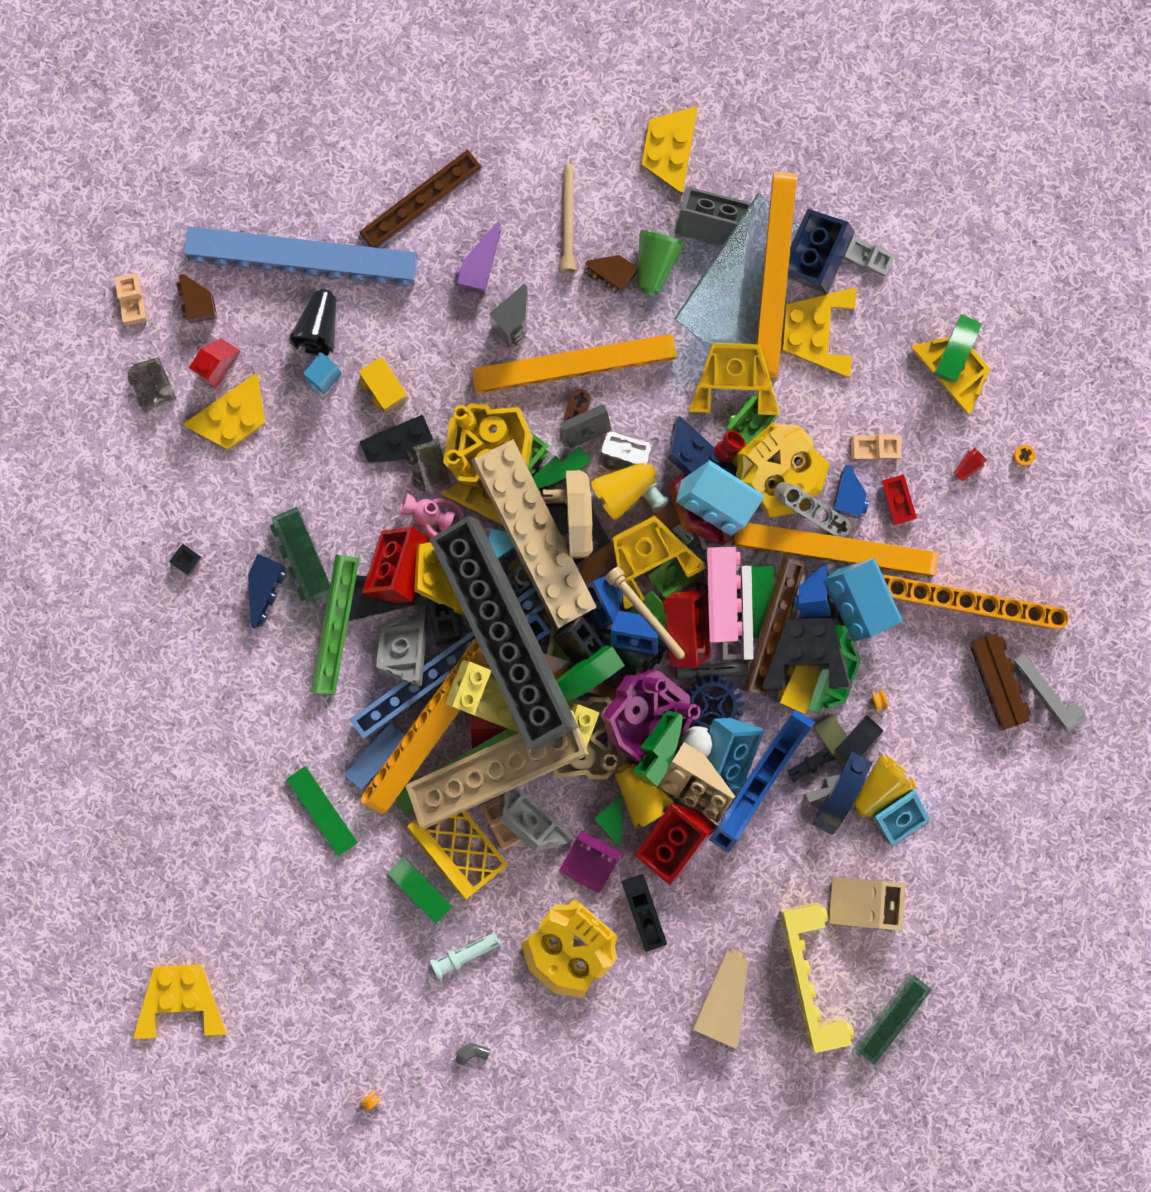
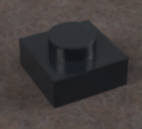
M182 543L169 562L189 576L202 557Z

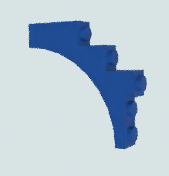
M796 709L792 712L781 729L778 730L769 742L760 760L749 773L709 841L726 852H730L774 781L815 722Z

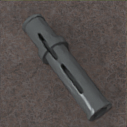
M746 661L701 664L698 667H676L677 680L698 679V681L702 677L708 678L709 675H712L713 678H717L718 675L722 677L747 676Z

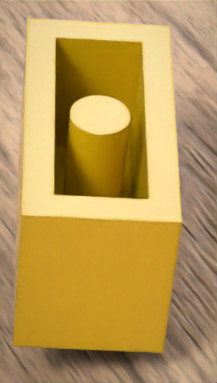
M382 356L359 371L361 378L358 380L365 391L371 390L374 395L371 400L378 410L383 408L385 413L409 398Z
M811 665L790 666L787 671L789 680L786 684V690H779L776 696L780 698L778 704L793 711L796 709L805 715L821 670Z

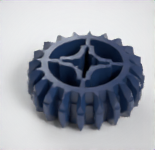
M712 675L708 676L707 683H705L703 677L700 678V686L693 681L691 685L695 690L692 691L687 688L685 692L691 695L690 704H694V699L698 694L704 703V708L700 716L691 722L689 728L696 724L698 727L707 728L709 733L711 725L704 724L701 720L708 715H714L718 719L727 718L721 706L728 697L732 703L729 718L740 721L735 718V715L744 714L743 711L737 710V707L744 706V702H737L736 700L742 697V693L736 695L733 693L738 688L737 685L728 688L727 686L731 680L727 679L722 684V676L718 675L716 682H713ZM717 687L725 692L713 698L706 694L703 689ZM722 698L716 706L719 714L717 712L714 713L713 710L711 712L708 711L705 715L703 714L709 707L707 703L709 700H712L713 703L714 700L718 701Z

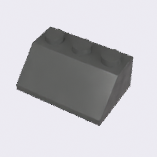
M687 186L675 233L681 234L684 237L701 239L707 243L724 245L730 249L742 250L754 203Z
M523 284L489 314L491 328L508 347L513 344L517 346L526 338L524 334L527 332V286Z

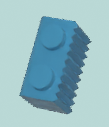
M319 353V357H316V360H313V364H310V367H307V371H304L306 377L304 382L316 394L319 391L325 394L342 373L335 363L323 353Z

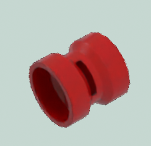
M733 430L728 431L723 436V441H719L714 447L716 456L726 463H731L737 457V453L746 445L743 436Z

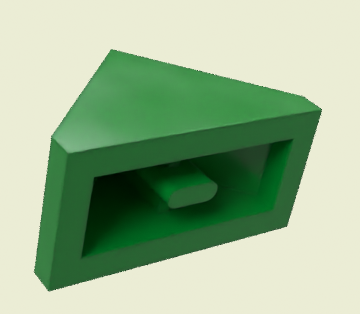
M618 796L594 818L617 844H621L622 796Z

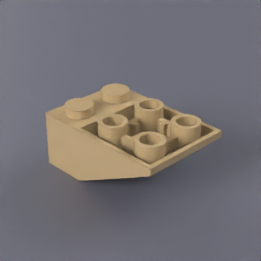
M685 742L658 785L666 793L675 796L686 805L693 807L717 823L735 798V795L707 757Z
M832 877L829 924L903 931L906 883Z

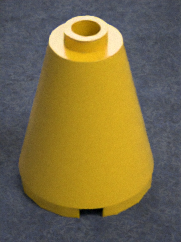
M641 462L595 478L591 485L598 499L601 498L604 503L603 507L613 520H616L657 481L655 476L658 473L651 463L647 465L646 462Z
M882 753L864 782L854 802L855 807L853 809L862 818L865 816L871 818L915 789L917 783L912 777L908 780L906 778V771L891 757L885 756Z
M626 761L616 768L618 772L615 776L631 821L635 828L638 829L640 824L643 827L664 814L662 809L666 806L669 807L674 802L662 788L644 784L633 773L637 764L635 762L630 764L629 761Z

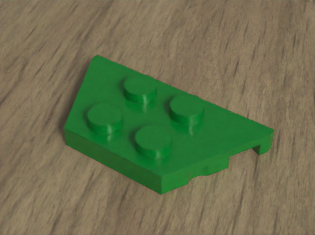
M837 625L836 629L842 647V656L844 661H846L848 678L853 684L861 657L855 650L853 640L848 639L846 636L847 627ZM823 665L821 673L817 677V684L807 709L809 711L817 713L820 708L829 709L836 704L841 705L847 701L851 689L829 688L830 665Z

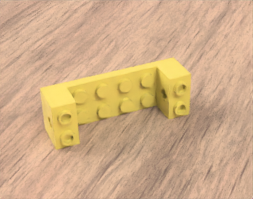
M462 660L445 704L520 733L492 671L472 662ZM568 702L567 704L575 715L585 746L587 747L600 712Z
M815 902L780 910L810 1049L814 1053L852 1045L851 1039L855 1037L852 1025L843 1018L819 1022L821 1021L819 1007L813 1004L812 999L816 998L813 983L811 984L808 981L807 975L811 974L808 960L803 959L802 951H806L803 937L798 936L799 933L826 928L825 922L828 921L826 908L821 907V904Z

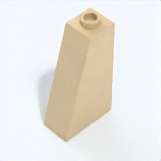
M732 948L731 952L727 950L724 952L692 1029L737 1049L748 960L744 958V953Z

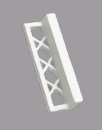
M736 566V571H739V575H741V589H739V593L737 592V596L742 601V612H740V616L737 614V619L742 622V636H740V639L738 638V642L741 645V654H728V644L731 641L722 642V659H753L751 566Z

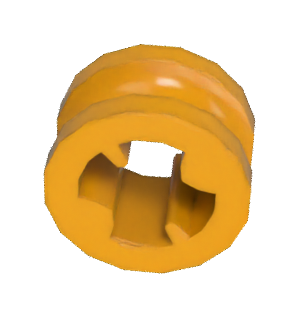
M1029 445L1019 446L1013 454L1016 464L1024 467L1030 465L1036 456L1035 450ZM1020 450L1030 453V456L1027 457V462H1024L1025 459L1020 460Z
M880 690L879 693L871 692L875 711L880 712L882 708L888 710L884 690Z
M375 1090L358 1104L360 1107H365L366 1113L382 1099L375 1095Z

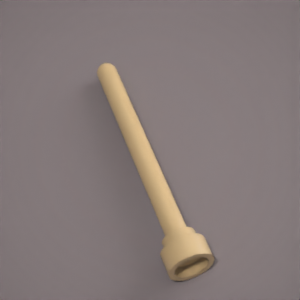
M571 164L564 166V256L559 261V272L562 273L577 272V261L573 256V166Z
M618 566L611 570L605 576V580L610 586L614 585L615 588L618 587L671 652L678 659H682L685 656L684 651L625 582V573Z

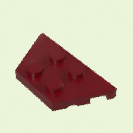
M683 473L668 486L683 529L720 545L730 542L727 533H724L676 502L681 480L687 477Z

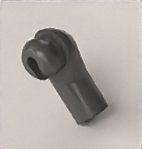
M468 1043L456 1052V1062L460 1065H465L468 1060L475 1056L487 1060L491 1049L475 1043Z

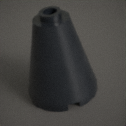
M320 289V291H315L289 336V343L293 347L298 349L300 345L306 348L305 353L319 356V353L328 356L330 352H334L336 297L330 290Z
M611 628L604 629L599 637L604 646H611ZM658 644L657 655L613 647L625 665L622 669L627 676L642 674L647 669L653 670L656 664L659 665L666 650L660 644Z

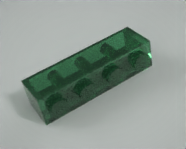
M294 507L271 517L273 524L270 525L274 537L279 536L282 545L279 546L283 558H288L291 566L288 567L292 579H297L300 587L297 588L301 600H306L308 604H312L328 597L330 580L300 510Z
M910 973L853 1048L875 1065L932 989Z

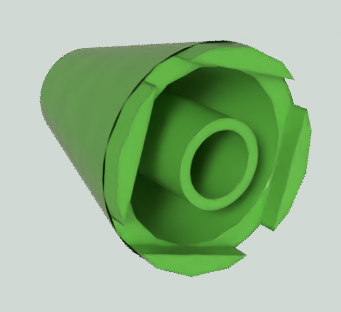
M641 229L638 259V286L642 287L641 292L654 295L655 291L660 292L684 246V240Z

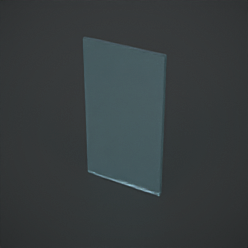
M760 193L756 195L674 318L677 323H680L709 348H711L712 343L750 344L758 332L770 202ZM794 222L792 225L791 245L799 229ZM787 276V287L792 281V278Z

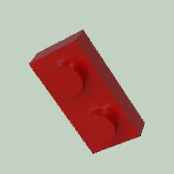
M905 475L882 480L881 484L893 525L916 520L917 516Z

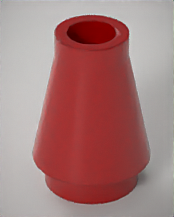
M973 448L971 451L968 450L953 473L963 482L966 478L983 468L987 459L976 448Z

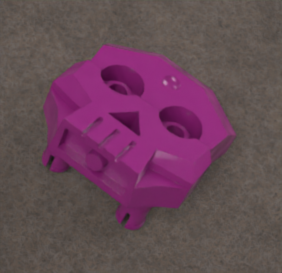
M647 669L642 674L625 676L616 690L617 697L606 708L602 718L610 743L631 760L640 763L646 754L640 747L666 711L680 713L683 716L680 737H682L692 720L700 716L701 710L696 704H690V695L660 671Z

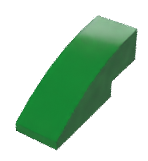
M963 314L960 315L933 373L934 376L953 385L957 382L982 323Z
M577 447L563 462L555 455L532 478L539 491L566 481V471H582L592 460L580 447Z
M774 566L751 567L753 638H759L774 588Z
M605 645L588 659H582L556 681L568 703L591 690L625 665L614 648Z
M666 711L640 747L646 754L633 773L644 784L658 787L672 762L680 737L683 719L680 713Z
M405 856L388 872L392 879L435 924L453 907Z

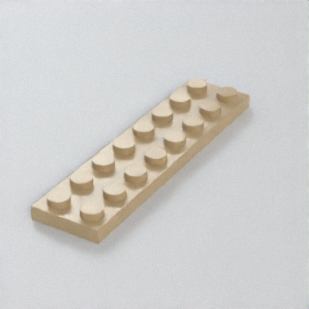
M514 440L471 460L554 628H559L595 609L596 605L573 558L569 557V550Z
M579 728L539 750L528 749L520 732L407 784L406 788L421 829H426L589 754Z

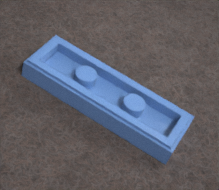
M390 722L344 775L363 790L380 771L405 734Z

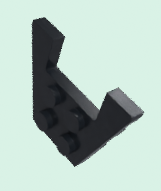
M831 618L788 619L764 681L763 689L766 691L786 690L787 666L830 665L829 688L852 689V683L847 674L846 661H844L842 656V647L835 621Z

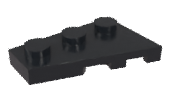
M423 414L359 441L369 464L441 457Z
M356 575L348 622L420 605L421 594L416 592L413 601L405 603H393L362 594V590L367 576Z

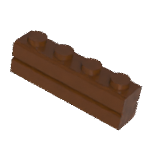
M998 633L968 643L1000 731L1028 722V716L1031 715V711L1027 702L1023 703L1020 694L1023 693V689L1019 680L1015 681L1012 672L1015 671V667L1011 658L1007 659L1004 650H1007V645L1002 636L999 637Z

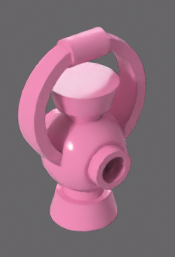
M408 493L404 496L398 511L400 515L408 516L412 514L415 523L422 527L425 534L430 538L438 534L431 528L433 525L437 524L438 529L444 531L451 526L454 518V512L445 511L441 513L439 506H446L452 509L458 517L457 522L465 518L461 508L449 499H422L415 502V498Z

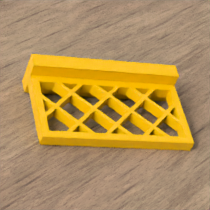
M466 811L461 812L463 817L457 816V814L450 817V819H454L453 832L439 831L440 822L437 823L436 830L421 829L418 820H414L406 829L463 901L509 865ZM457 819L466 820L470 824L469 834L456 833ZM472 829H474V831H475L478 835H473V834H472ZM430 833H435V834H436L435 839L433 838V836H432ZM439 834L452 835L451 849L441 848L438 844ZM455 836L468 837L467 850L454 849ZM471 838L482 839L484 842V852L470 851ZM487 847L492 853H487ZM445 851L450 852V858H449V856L445 853ZM453 852L467 854L465 867L456 866L453 863ZM470 854L483 855L482 869L469 867ZM486 856L496 857L502 865L495 870L485 869ZM460 870H465V875ZM468 870L481 872V880L475 887L467 880ZM484 872L491 873L484 878Z

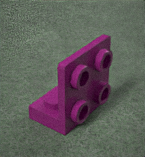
M581 830L559 871L591 890L600 893L617 861H619L622 852Z

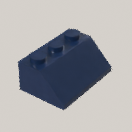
M807 208L790 247L788 276L807 287L828 294L855 233L850 223Z

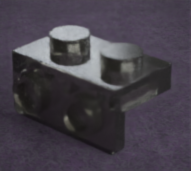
M159 357L136 363L128 370V381L134 387L137 394V402L145 413L150 412L155 407L174 402L177 399Z

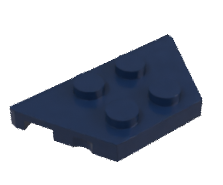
M679 416L673 424L675 429L674 434L671 436V448L669 449L667 459L686 476L710 460L736 477L737 467L732 463L720 460L714 452V446Z

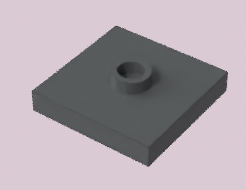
M603 404L561 423L570 449L612 430L608 412Z

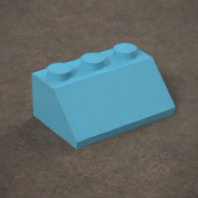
M709 460L681 480L676 502L724 533L732 536L746 526L762 502L764 495Z

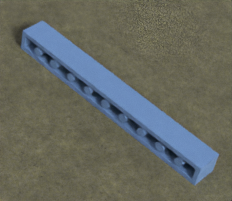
M187 227L184 251L185 256L193 263L201 264L204 263V260L213 261V264L218 266H226L227 263L236 264V267L248 269L250 265L259 266L258 269L263 271H272V268L281 269V272L294 274L295 271H304V274L307 276H318V273L327 274V277L332 279L348 276L350 280L359 282L366 278L373 279L372 282L377 284H386V281L395 282V285L408 287L409 283L415 284L418 261L417 252L197 227Z
M534 587L517 598L527 620L537 613L538 615L545 610ZM473 631L423 667L422 686L402 681L351 718L350 721L362 738L367 740L439 688L476 638Z

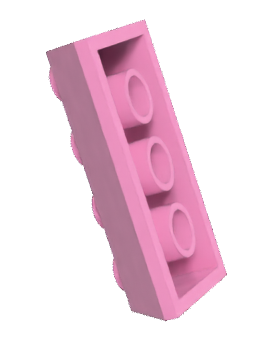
M735 547L707 548L710 642L738 641V636H742V622H737V613L742 612L741 598L737 599V589H741V575H736V566H740V552H735Z

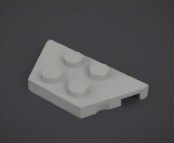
M426 605L419 607L420 612L410 617L404 615L396 622L389 623L380 628L376 668L380 673L422 686L429 613Z
M518 787L500 795L499 821L533 851L568 845L575 838Z

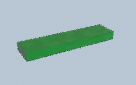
M304 766L286 779L338 856L358 843L307 766Z

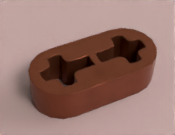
M577 389L572 392L563 422L573 418L574 412L580 415L588 411L591 398L586 390ZM580 394H583L587 402L581 404L580 410L576 409L577 401L574 400V397H579Z

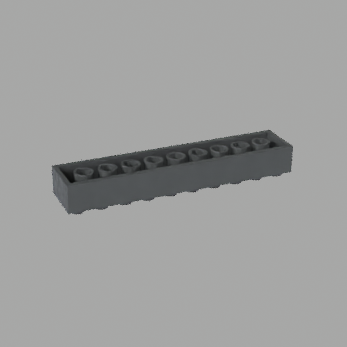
M468 516L430 538L429 540L528 749L539 750L579 728L480 520Z

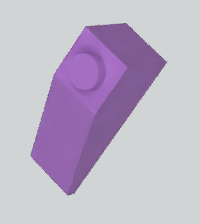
M496 223L463 260L462 266L457 267L454 280L458 281V288L485 294L502 229L501 223Z

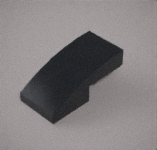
M866 715L836 749L846 759H848L851 752L862 756L884 730Z

